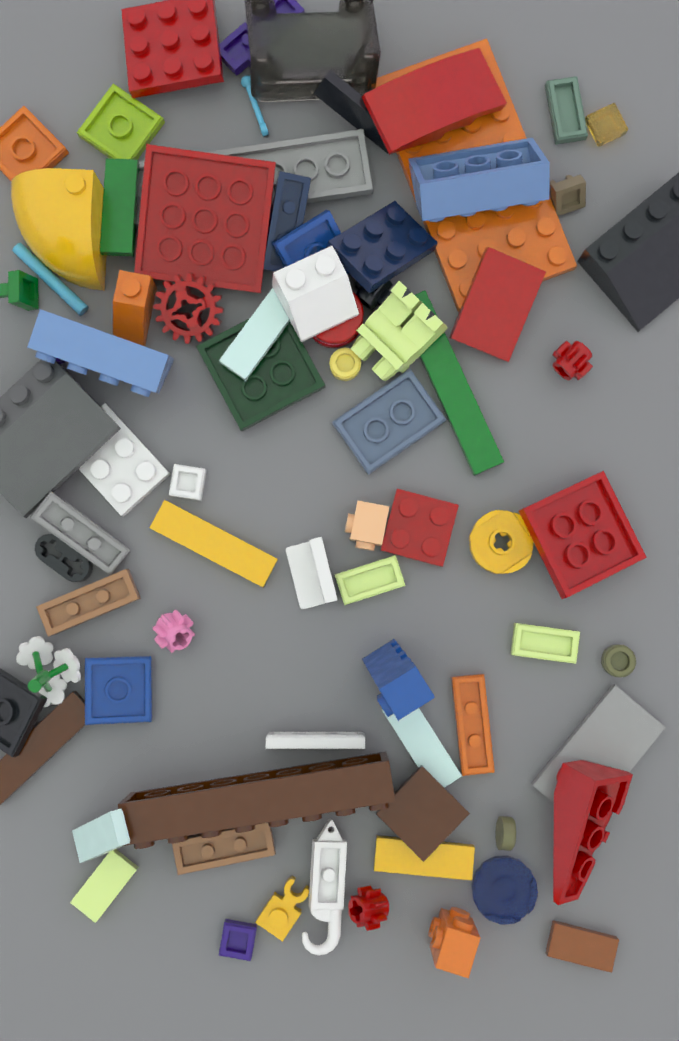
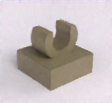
M581 174L574 177L566 175L565 180L557 183L554 180L550 181L551 201L557 216L586 207V181Z

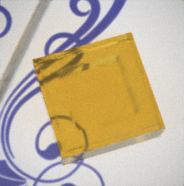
M615 102L587 115L585 118L586 124L598 147L625 135L629 130Z

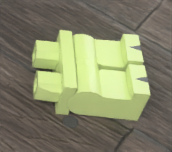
M400 281L390 290L392 293L369 316L365 324H362L356 330L361 335L350 348L363 361H366L377 350L383 357L373 366L372 370L385 382L398 371L404 373L410 367L409 365L420 357L448 329Z

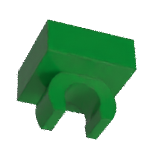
M20 270L8 271V283L0 284V298L8 297V303L27 311L39 309L38 278Z

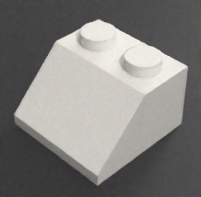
M333 246L273 273L272 287L301 342L359 315L348 275Z

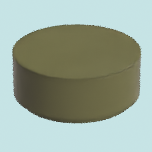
M611 645L604 650L601 664L606 673L621 678L633 672L636 666V657L627 646Z
M499 816L497 819L495 838L498 850L511 851L515 846L516 824L512 817Z

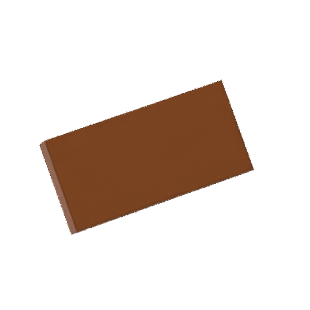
M553 920L545 953L548 957L612 973L619 939L617 936Z

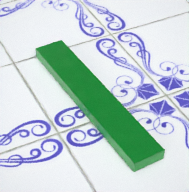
M426 290L415 294L437 316ZM444 332L420 356V359L469 467L475 476L504 463V460Z

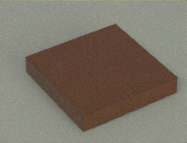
M422 765L394 793L396 802L389 803V808L376 811V815L423 862L470 814Z

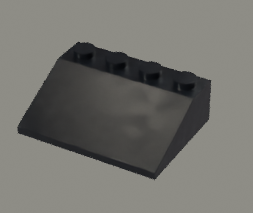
M679 173L587 247L577 260L580 266L637 332L679 299Z

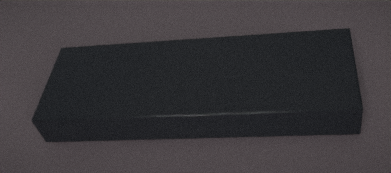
M329 70L314 92V95L356 129H364V135L388 154L381 136L361 98L362 95L332 70Z

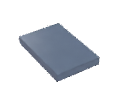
M408 369L334 420L332 425L369 475L446 422V418L412 370Z

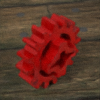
M190 272L187 273L184 281L180 274L174 275L175 284L166 280L163 282L166 292L157 291L155 294L158 298L162 299L161 303L153 305L154 309L161 310V315L157 316L155 320L156 322H165L166 325L163 327L162 332L165 333L172 330L174 332L172 339L175 341L183 335L185 344L191 342L192 336H195L196 340L201 342L204 340L203 332L211 336L215 333L211 325L219 326L222 322L216 317V314L224 312V308L216 304V302L222 299V295H213L212 291L216 285L213 283L205 286V276L203 275L197 281H194L193 273ZM188 286L197 288L205 296L200 298L192 294ZM176 292L177 300L174 307L168 309L170 297ZM185 300L189 304L202 303V305L192 311V316L189 312H176L186 305ZM210 307L209 317L202 326L201 315L203 310ZM178 319L186 323L188 329L178 326L173 320Z

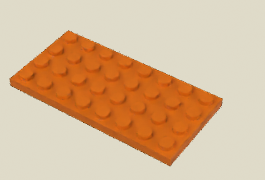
M487 38L371 80L370 86L373 90L423 66L456 54L480 48L507 102L501 111L478 117L471 125L448 131L439 140L396 152L414 200L415 195L408 159L527 139ZM550 196L549 200L539 201V203L532 206L520 204L508 206L507 209L502 211L485 210L467 217L456 215L445 217V219L438 222L423 221L426 231L438 242L434 252L458 312L461 310L486 247L493 248L546 271L543 281L573 271L577 267Z

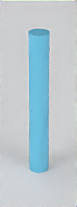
M21 242L14 246L12 251L80 316L86 313L89 307Z

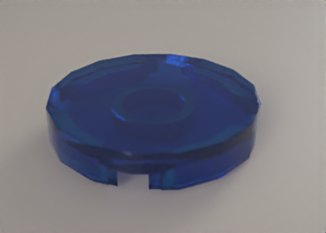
M508 855L494 856L484 861L475 871L471 883L472 898L478 910L489 921L500 925L515 924L521 921V918L525 917L527 913L529 915L534 909L538 897L537 882L531 870L521 860Z

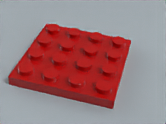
M146 144L134 273L149 275L152 279L174 282V275L180 274L184 281L187 273L190 272L193 273L194 281H197L202 275L205 276V286L214 283L216 288L261 293L276 162Z

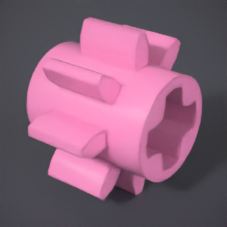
M174 610L173 613L162 614L157 620L156 626L152 628L157 633L154 640L161 649L166 647L171 653L175 650H182L190 644L192 637L195 636V633L190 629L194 622L186 614L182 616L177 610Z

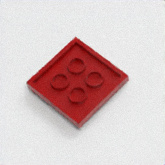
M166 0L121 9L128 87L132 98L224 82L215 0Z
M604 471L519 510L561 599L568 598L647 558Z

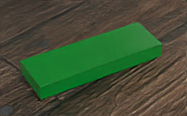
M106 158L100 253L102 255L134 257L140 166L138 160Z

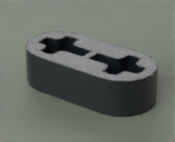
M43 535L35 544L36 556L66 580L82 582L90 577L93 570L92 562L55 535ZM55 541L57 542L55 549L62 554L60 558L53 554L45 555L48 551L44 547L47 542L52 544ZM69 559L73 562L81 560L82 564L80 567L84 570L83 573L72 575L73 568L66 563V560Z

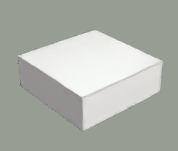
M174 464L169 496L202 501L207 470L205 468Z

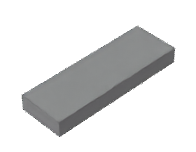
M52 491L48 493L30 516L31 519L108 575L113 573L130 551L127 546Z

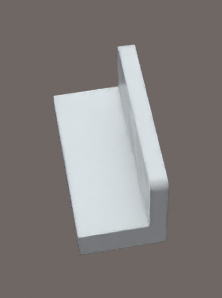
M322 537L287 547L286 554L300 608L306 609L337 601Z

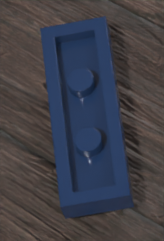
M278 171L264 261L265 270L278 271L285 267L272 243L303 225L311 182L310 177Z

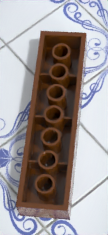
M385 751L131 792L118 804V809L123 810L130 843L127 845L134 844V849H143L155 845L154 841L167 839L169 844L188 840V835L200 833L202 838H211L221 835V830L235 828L236 833L254 830L256 824L268 823L269 827H279L287 825L289 823L288 819L302 817L303 822H310L321 819L324 813L335 812L336 816H347L356 813L355 808L369 806L370 811H378L389 808V803L396 801L390 763Z

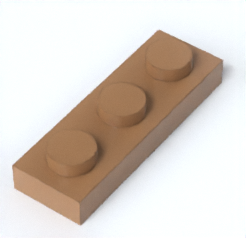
M125 569L38 605L36 608L49 637L141 598L130 570Z
M268 823L256 824L254 830L236 833L235 828L221 830L222 834L216 837L202 838L201 834L188 836V840L172 844L178 875L275 855L276 849L271 827H269Z

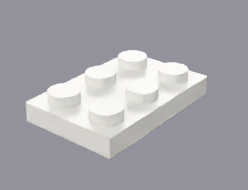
M104 403L101 406L102 409L121 429L88 459L79 470L114 509L124 517L171 474L113 410Z

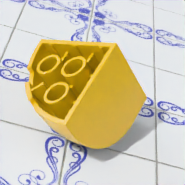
M46 168L26 171L15 176L11 181L12 208L21 235L32 252L48 269L63 277L66 281L81 287L105 291L107 255L100 253L104 188L94 170Z

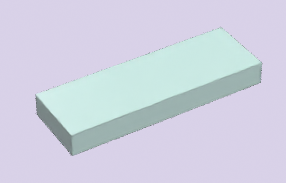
M273 288L219 360L223 366L244 381L249 378L290 322Z
M419 708L399 721L394 714L390 717H387L385 714L418 768L422 765L444 788L462 777Z
M122 809L110 811L72 830L80 863L92 860L130 843Z

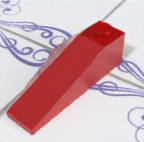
M584 760L565 762L559 769L554 791L553 902L557 905L579 899L595 865V859L592 855L602 842L606 843L610 833L605 828L613 812L619 815L623 808L633 776L630 772Z

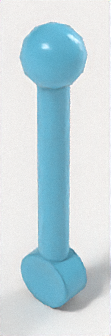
M246 75L242 77L241 85L247 90L260 131L264 137L269 135L268 129L252 88L253 79Z

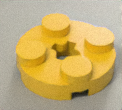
M491 511L476 521L469 534V549L473 559L481 568L490 573H513L524 567L531 558L534 542L521 515L515 512ZM497 533L501 537L506 535L509 537L510 540L506 543L508 547L506 551L502 548L496 549L493 544L496 542L494 536Z

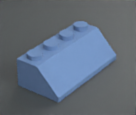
M533 138L408 159L416 206L422 221L438 222L450 216L460 215L467 217L479 211H502L507 209L508 206L520 204L532 206L539 203V201L549 200L550 162Z
M41 309L39 310L27 348L37 351L36 358L55 364L56 358L69 362L67 369L84 375L90 369L101 373L99 380L118 386L120 380L132 384L130 391L146 397L150 396L151 391L160 393L174 361V358L162 352Z

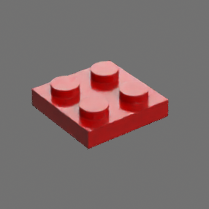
M396 489L380 551L443 567L459 505Z

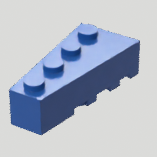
M395 639L362 658L381 692L377 695V701L387 717L394 714L399 721L435 698L415 664Z

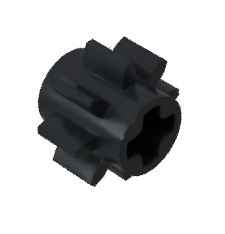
M390 280L371 293H368L357 281L354 282L356 284L355 288L358 289L355 294L361 303L370 310H373L377 304L381 306L392 293L389 291L393 286Z

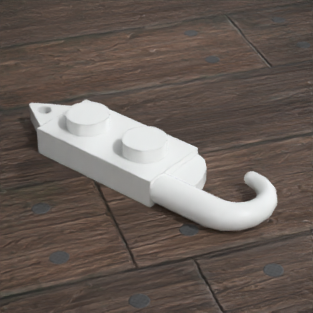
M331 818L328 819L317 839H312L308 905L311 914L316 919L328 922L327 939L324 943L315 945L309 940L307 932L302 933V943L305 949L311 954L318 956L328 954L337 946L341 936L342 910L344 909L347 841L341 838ZM332 826L333 829L328 831V828Z

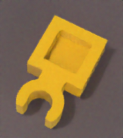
M293 875L285 883L283 897L274 891L255 922L282 942L301 915L302 910L295 906L296 903L303 902L309 894V886L307 885L301 893H294L291 890V886L296 878Z

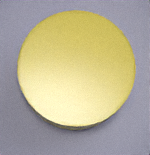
M340 348L331 355L329 362L330 371L338 380H352L360 372L361 359L350 348Z

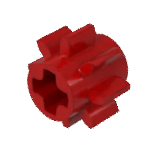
M565 341L552 354L557 359L553 363V368L566 380H571L573 377L580 380L593 368L588 362L592 358L591 351L579 341H574L572 344Z
M371 885L357 888L358 895L351 896L348 904L351 920L357 924L358 928L365 926L367 931L380 928V922L388 919L389 901L387 897L381 893L380 888L373 890Z

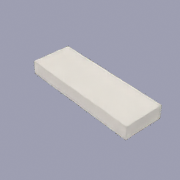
M269 732L266 736V749H365V733Z

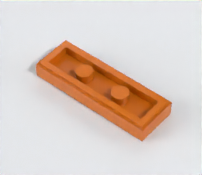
M484 674L451 677L461 775L495 773Z

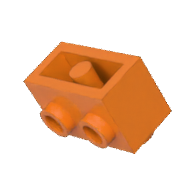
M451 907L450 910L441 908L439 916L432 918L428 936L432 938L430 950L435 968L469 979L481 937L473 918L469 917L470 913L457 907Z

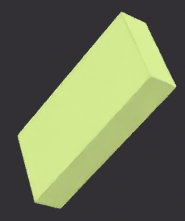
M396 555L335 574L344 605L406 586Z
M514 623L510 655L576 664L580 632Z
M117 849L110 851L70 903L96 923L139 867Z

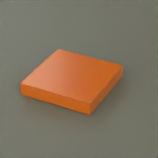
M25 106L20 108L0 127V171L10 181L18 174L26 171L54 168L69 154L65 146Z

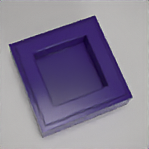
M225 919L219 956L251 961L258 924Z

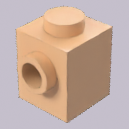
M357 500L355 514L348 513L345 528L346 533H351L350 541L356 542L355 548L374 551L375 546H382L390 506Z

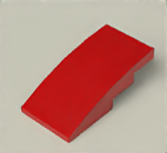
M480 48L456 54L395 78L363 94L361 97L389 155L439 140L446 132L471 125L476 118L501 111L507 104Z

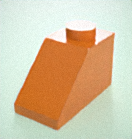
M119 270L113 297V335L142 346L146 344L156 297L155 294L157 292V285L151 276Z

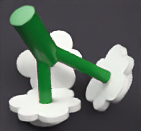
M36 636L31 638L29 643L24 642L19 645L20 652L17 654L16 660L19 665H28L30 669H36L37 675L28 682V689L33 693L39 692L48 698L44 707H48L50 704L59 705L65 699L63 691L67 689V683L70 681L74 683L80 681V663L70 649L64 648L54 653L56 659L53 663L54 669L50 671L43 670L42 665H47L53 660L51 652L54 647L52 643H45L42 637Z

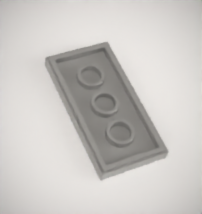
M613 684L531 784L554 803L557 773L565 762L584 760L630 772L666 727Z

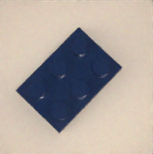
M393 201L329 240L326 248L333 246L343 267L368 293H371L432 253L438 242L396 201Z

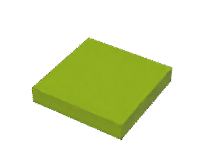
M113 83L76 133L82 140L110 159L138 160L145 151L146 144L151 143L165 124V121L159 114L137 99L132 98L130 94Z

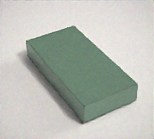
M578 77L546 81L545 91L555 145L586 140L588 132Z

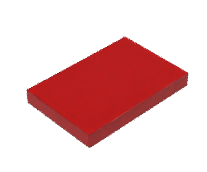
M486 247L449 338L509 362L546 271L493 248Z

